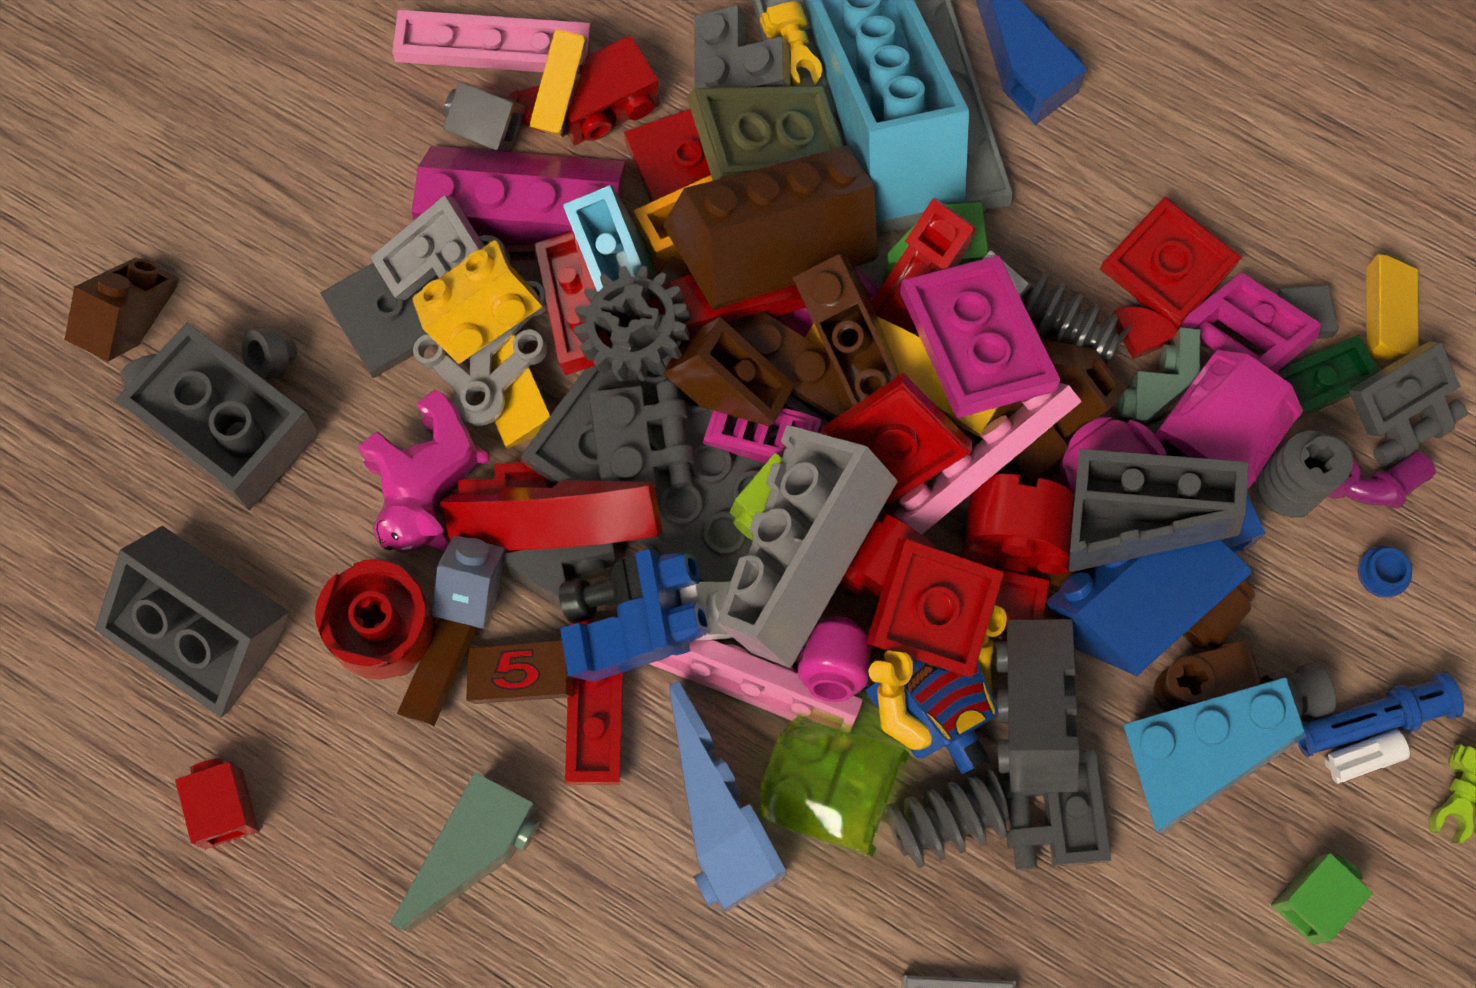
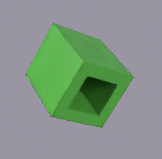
M1331 853L1312 858L1271 906L1306 940L1315 945L1331 942L1373 892L1361 882L1363 876L1351 862L1341 856L1334 857Z

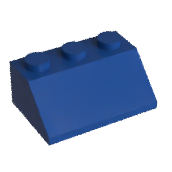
M1216 540L1083 569L1079 573L1067 578L1062 583L1061 589L1049 598L1046 603L1056 619L1073 620L1075 649L1134 676H1138L1243 582L1252 571L1248 564L1224 542Z

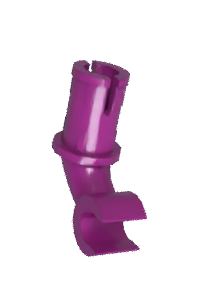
M1414 451L1387 472H1377L1370 479L1360 476V467L1353 460V468L1348 479L1328 497L1338 499L1346 496L1360 503L1379 506L1386 505L1397 509L1405 504L1406 496L1425 481L1433 478L1436 474L1435 466L1424 453Z

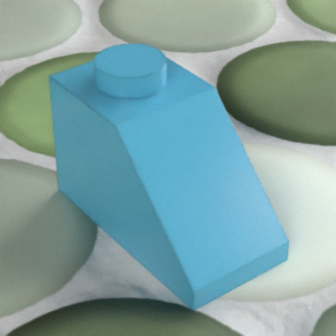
M612 185L563 204L597 292L603 288L600 276L605 274L613 282L619 279V269L623 266L626 267L631 277L637 276L641 266H647L652 280L657 276L642 236Z

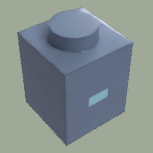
M454 535L437 565L432 616L484 629L499 598L505 548L485 543L480 539Z

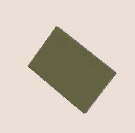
M823 86L693 88L687 97L713 181L843 147Z

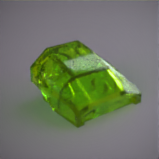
M798 715L780 732L760 784L761 818L771 824L801 833L821 842L873 858L876 846L872 844L900 764L901 762H907L909 752L895 745L844 732Z

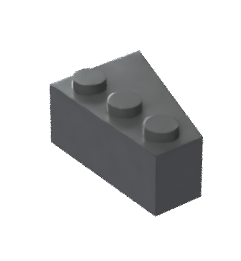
M1079 449L1069 572L1239 536L1246 514L1249 462Z

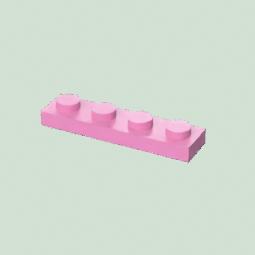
M398 10L392 53L395 62L544 72L555 30L558 29L587 37V45L579 75H581L590 51L591 26L590 23Z
M1059 383L1056 392L1021 401L1024 405L1009 418L1006 415L1001 416L984 428L981 432L983 439L972 448V453L943 470V473L927 486L925 483H922L906 493L899 502L902 507L892 515L922 535L1082 401L1069 385Z
M694 640L689 642L691 652L677 656L671 655L668 658L650 663L653 666L844 742L848 739L863 699L853 695L850 699L843 702H828L818 699L810 693L809 688L805 687L798 677V671L794 668H788L781 664H772L750 655L739 646L732 644L724 645L714 640Z

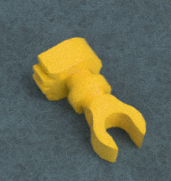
M791 1L768 7L766 9L767 12L761 14L760 22L766 38L772 39L783 36L790 45L791 86H800L798 68L809 70L816 86L822 74V64L807 47L809 40L806 32L803 30L807 25V19L802 4L797 1Z

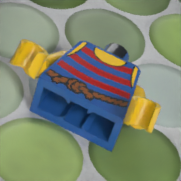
M994 605L973 677L964 676L921 661H912L907 653L887 651L884 656L886 662L875 661L869 667V676L876 683L867 688L866 692L879 709L881 729L909 748L915 757L923 759L946 746L961 774L990 759L974 729L997 717L998 709L993 700L991 679L994 643L989 637L1000 635L1006 626V612L1002 607Z

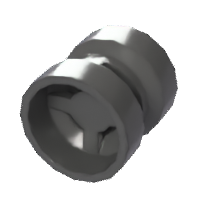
M1318 662L1301 665L1292 674L1278 671L1262 677L1263 684L1282 678L1287 679L1300 718L1306 714L1319 717L1331 714L1335 710L1336 696L1332 681L1326 669Z

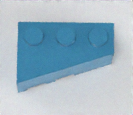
M1286 678L1123 724L1156 832L1162 834L1306 737Z

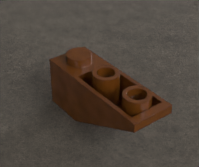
M839 253L793 277L853 406L900 375L874 307L849 258Z

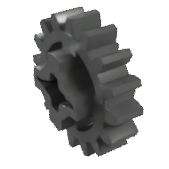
M625 266L620 267L619 279L613 282L607 275H601L600 281L603 288L599 292L586 288L584 293L590 305L579 306L575 309L576 315L582 322V324L574 327L575 335L583 343L580 346L581 351L588 361L594 359L593 363L601 374H605L612 368L618 381H624L629 370H634L640 381L646 380V368L654 366L662 374L666 371L663 358L668 355L679 359L682 355L676 345V341L690 339V333L683 323L691 320V314L687 305L682 304L685 298L678 286L671 287L667 275L663 272L652 280L647 266H641L636 277H631ZM653 298L665 307L666 315H661L659 310L654 308L652 304ZM600 331L605 332L607 337L610 338L613 343L612 349L602 342Z

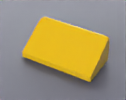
M558 29L555 30L530 127L562 137L567 112L572 101L587 45V37Z
M1377 254L1366 267V348L1373 359L1397 361L1419 348L1418 269L1388 255Z
M515 335L493 355L492 372L514 353L513 341ZM529 367L504 391L505 407L499 418L494 421L506 449L533 439L550 417Z

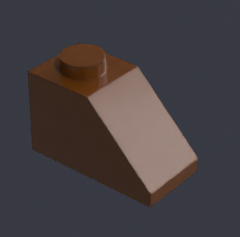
M721 317L691 332L689 340L681 341L678 346L682 354L679 359L671 358L666 366V371L663 372L669 380L700 407L766 426L775 423L795 386L793 382Z

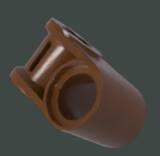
M1238 641L1176 660L1169 669L1163 671L1155 680L1153 691L1158 705L1168 712L1263 684L1249 641ZM1177 680L1179 681L1180 684H1183V685L1189 684L1190 687H1191L1192 692L1190 691V689H1189L1188 687H1182V688H1180L1179 685L1177 684Z

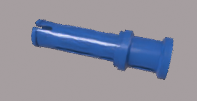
M1442 671L1434 674L1431 681L1409 688L1403 684L1394 686L1387 692L1385 698L1308 722H1301L1306 737L1297 744L1301 752L1306 757H1309L1314 753L1355 742L1395 728L1410 733L1420 729L1422 723L1446 716L1452 720L1462 716L1464 712L1462 694L1454 678L1449 673Z

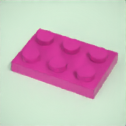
M1000 255L902 280L900 294L956 418L1057 391L1060 382L1059 375Z

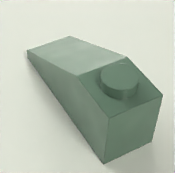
M474 772L390 924L405 932H410L509 861L517 848L525 851L540 821L533 818L537 812L534 803Z

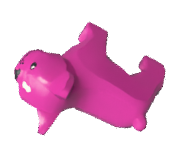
M434 390L416 404L419 412L424 416L421 419V423L428 431H433L432 441L401 450L381 433L376 432L358 446L360 455L365 459L363 463L367 470L373 475L381 476L384 503L382 511L376 518L373 530L379 545L389 551L395 549L399 552L407 553L426 545L438 548L444 552L448 544L442 534L444 530L437 518V503L445 493L458 484V480L464 479L469 475L477 463H488L490 459L489 454L475 443L461 420L458 408L444 394Z

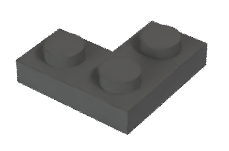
M738 5L695 16L694 88L791 86L790 45L783 36L746 45V14Z

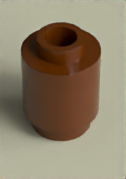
M1246 581L1241 582L1182 636L1192 645L1204 649L1206 646L1211 648L1221 646L1251 611L1250 602L1255 597L1254 591Z

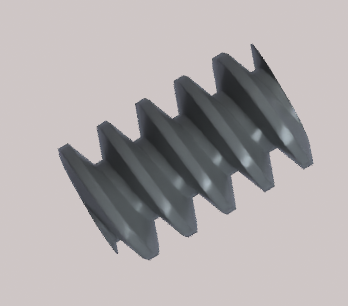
M1045 272L1024 303L1033 325L1038 326L1037 333L1039 337L1049 339L1051 336H1055L1054 341L1095 349L1107 365L1130 331L1132 324L1118 334L1115 332L1118 321L1117 315L1113 314L1100 323L1098 318L1101 305L1096 303L1085 312L1081 311L1084 295L1079 292L1066 302L1063 300L1066 284L1061 282L1052 290H1047L1049 273Z
M1307 430L1295 434L1267 462L1256 479L1257 492L1262 503L1271 511L1282 516L1291 518L1305 517L1348 479L1353 468L1351 450L1347 442L1319 431Z
M991 769L985 772L984 783L975 775L965 778L964 791L954 782L946 784L944 787V799L934 789L927 790L924 793L923 806L913 796L905 798L903 814L894 804L889 803L886 805L888 822L899 850L904 856L909 855L918 868L924 867V849L930 848L939 861L944 860L945 842L950 841L960 854L966 852L965 835L971 834L980 847L986 845V828L990 826L1000 839L1007 837L1006 821L1009 820L1007 804L999 781Z

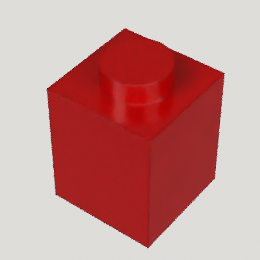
M222 758L202 761L190 767V775L175 779L191 844L206 850L259 832L243 770L230 761L224 763Z

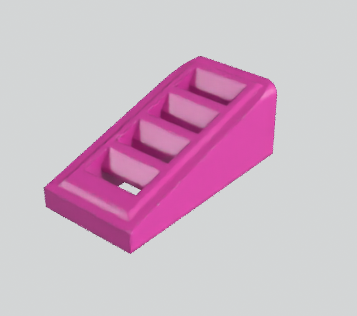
M782 408L775 423L772 424L779 427L774 445L770 446L763 444L769 426L758 423L753 441L745 440L743 436L748 420L738 418L733 435H725L722 432L728 415L713 411L703 444L766 464L774 453L778 454L781 458L783 457L785 445L781 442L786 425L818 433L822 419Z

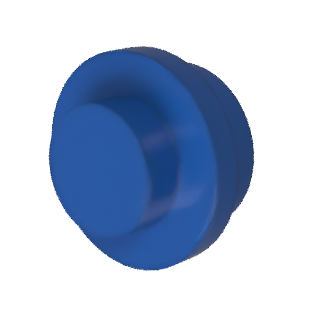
M1378 546L1369 550L1360 559L1358 577L1363 587L1369 593L1380 598H1392L1408 588L1412 579V567L1408 557L1400 550L1388 546Z

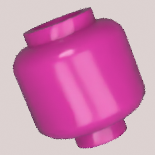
M833 616L825 621L816 623L800 651L798 663V677L805 687L809 688L813 696L828 702H843L850 699L852 695L859 693L867 685L872 646L866 644L868 634L846 617Z

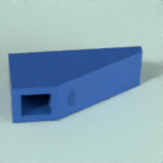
M976 0L1003 92L1036 125L1078 93L1087 68L1083 65L1079 54L1074 49L1066 47L1051 32L1046 20L1042 16L1034 14L1021 0Z

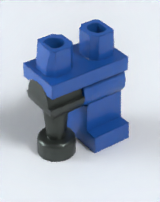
M647 549L635 553L633 557L621 558L615 562L611 570V577L590 585L584 578H576L561 583L559 587L560 605L565 617L573 623V625L560 628L568 676L595 682L660 661L671 655L677 656L691 652L689 642L711 632L708 612L703 604L693 602L682 606L679 589L696 585L700 582L701 576L697 558L685 552L665 555ZM616 603L618 617L614 616L590 624L579 623L592 619L596 614L597 606Z

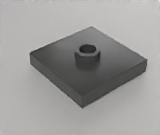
M374 263L320 292L324 302L372 378L413 356L415 342L418 338L427 334L422 328L413 303V297L424 286L406 300L397 299L391 293Z

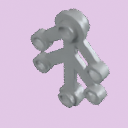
M491 235L479 236L484 246L496 240L503 248L510 264V254L498 238ZM527 281L535 292L540 293L539 299L543 307L470 356V376L448 357V353L428 334L418 338L414 344L413 354L424 367L434 369L456 391L453 403L458 408L461 419L470 425L483 426L498 419L505 407L504 391L530 365L541 362L547 354L548 347L542 336L535 330H523L514 338V353L492 372L493 355L533 316H538L547 309L545 290L538 282ZM532 340L538 341V346L534 352L530 354L523 353V347L527 342ZM438 345L437 353L433 357L424 358V352L429 346ZM480 391L485 392V399L481 404L471 405V399L476 393Z

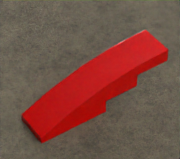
M562 480L552 488L506 487L496 495L451 494L441 501L450 541L454 535L464 538H476L485 543L503 547L505 551L600 545L658 537L663 533L654 482Z

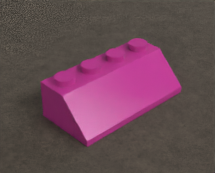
M430 146L417 169L411 213L415 220L446 195L455 198L478 237L483 235L495 236L503 244H535L573 231L563 207L565 203L609 185L613 186L622 201L626 163L619 160Z

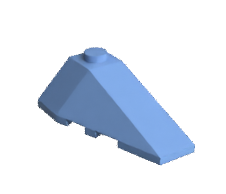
M678 681L670 685L669 689L696 859L701 870L693 878L708 907L717 902L722 912L725 913L780 883L786 873V869L751 805L748 804L742 808L738 800L741 794L735 783L734 775L721 757L716 759L712 752L715 746L711 736L681 683Z

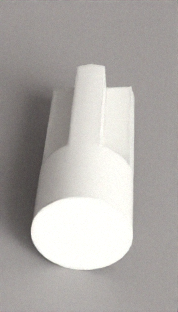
M1393 729L1329 753L1324 760L1326 767L1331 771L1333 781L1339 784L1374 770L1407 760L1410 757V751L1402 733L1397 729Z

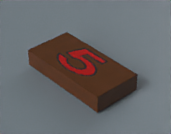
M562 641L468 648L466 701L470 703L483 704L573 697L574 677L568 676Z

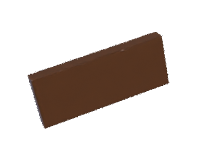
M439 618L433 631L430 645L419 662L397 712L398 715L433 727L435 726L477 630L476 627Z

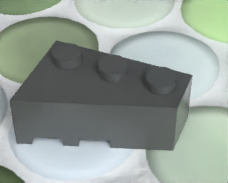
M1007 620V640H997V672H1008V689H998V722H1008L1009 739H998L999 773H1010L1011 792H1078L1079 738L1076 726L1077 698L1075 696L1073 620Z

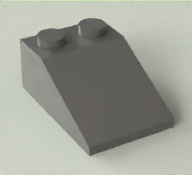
M188 322L115 399L118 404L186 461L249 511L318 434L306 411Z

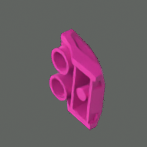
M1217 350L1154 434V437L1161 442L1164 439L1191 458L1249 462L1248 490L1280 441L1302 414L1303 409L1293 386L1251 355Z

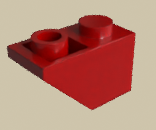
M631 35L587 55L567 112L569 137L574 146L586 140H598L608 134L611 128L628 120L642 119L650 114L655 107L659 106V81Z

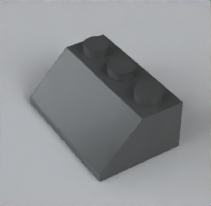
M162 525L120 549L95 630L216 715L223 717L229 712L275 651L289 611Z

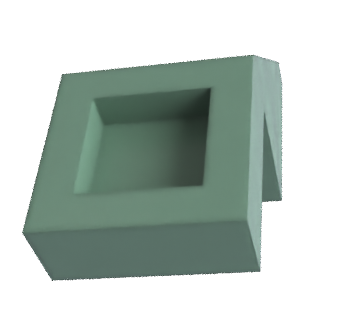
M1179 328L1169 345H1163L1159 360L1160 373L1143 371L1136 373L1128 387L1125 388L1124 393L1118 399L1119 418H1124L1126 423L1128 420H1132L1144 426H1149L1179 401L1199 374L1200 329Z

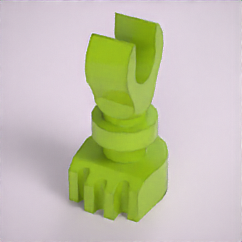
M1460 744L1459 746L1455 745L1448 765L1462 776L1460 779H1453L1449 788L1453 795L1447 799L1445 804L1432 812L1428 822L1430 832L1438 833L1448 815L1455 817L1458 822V829L1451 843H1463L1470 838L1474 830L1476 749Z

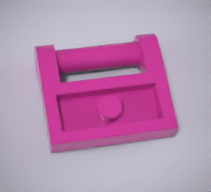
M1240 272L1193 310L1183 321L1181 328L1200 329V341L1215 352L1222 350L1249 354L1277 374L1280 369L1319 337L1322 324ZM1219 320L1266 353L1259 357L1212 324Z

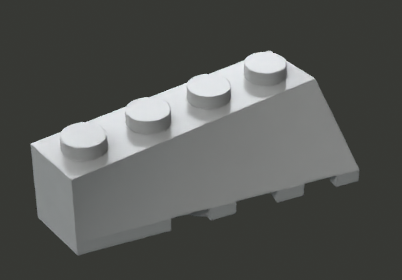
M786 425L781 442L786 446L781 463L773 464L766 482L771 488L763 513L756 512L749 529L754 538L749 554L739 558L717 623L751 653L791 668L895 487L897 479L867 446Z

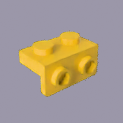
M496 240L490 242L482 249L469 254L463 262L439 279L429 282L413 297V303L423 330L458 364L543 307L538 294L509 264L503 248Z

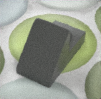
M612 543L556 549L521 550L505 554L506 564L511 577L561 610L559 587L561 583L566 582L565 576L575 575L576 578L592 579L604 575L607 572L606 568L613 567L615 564Z

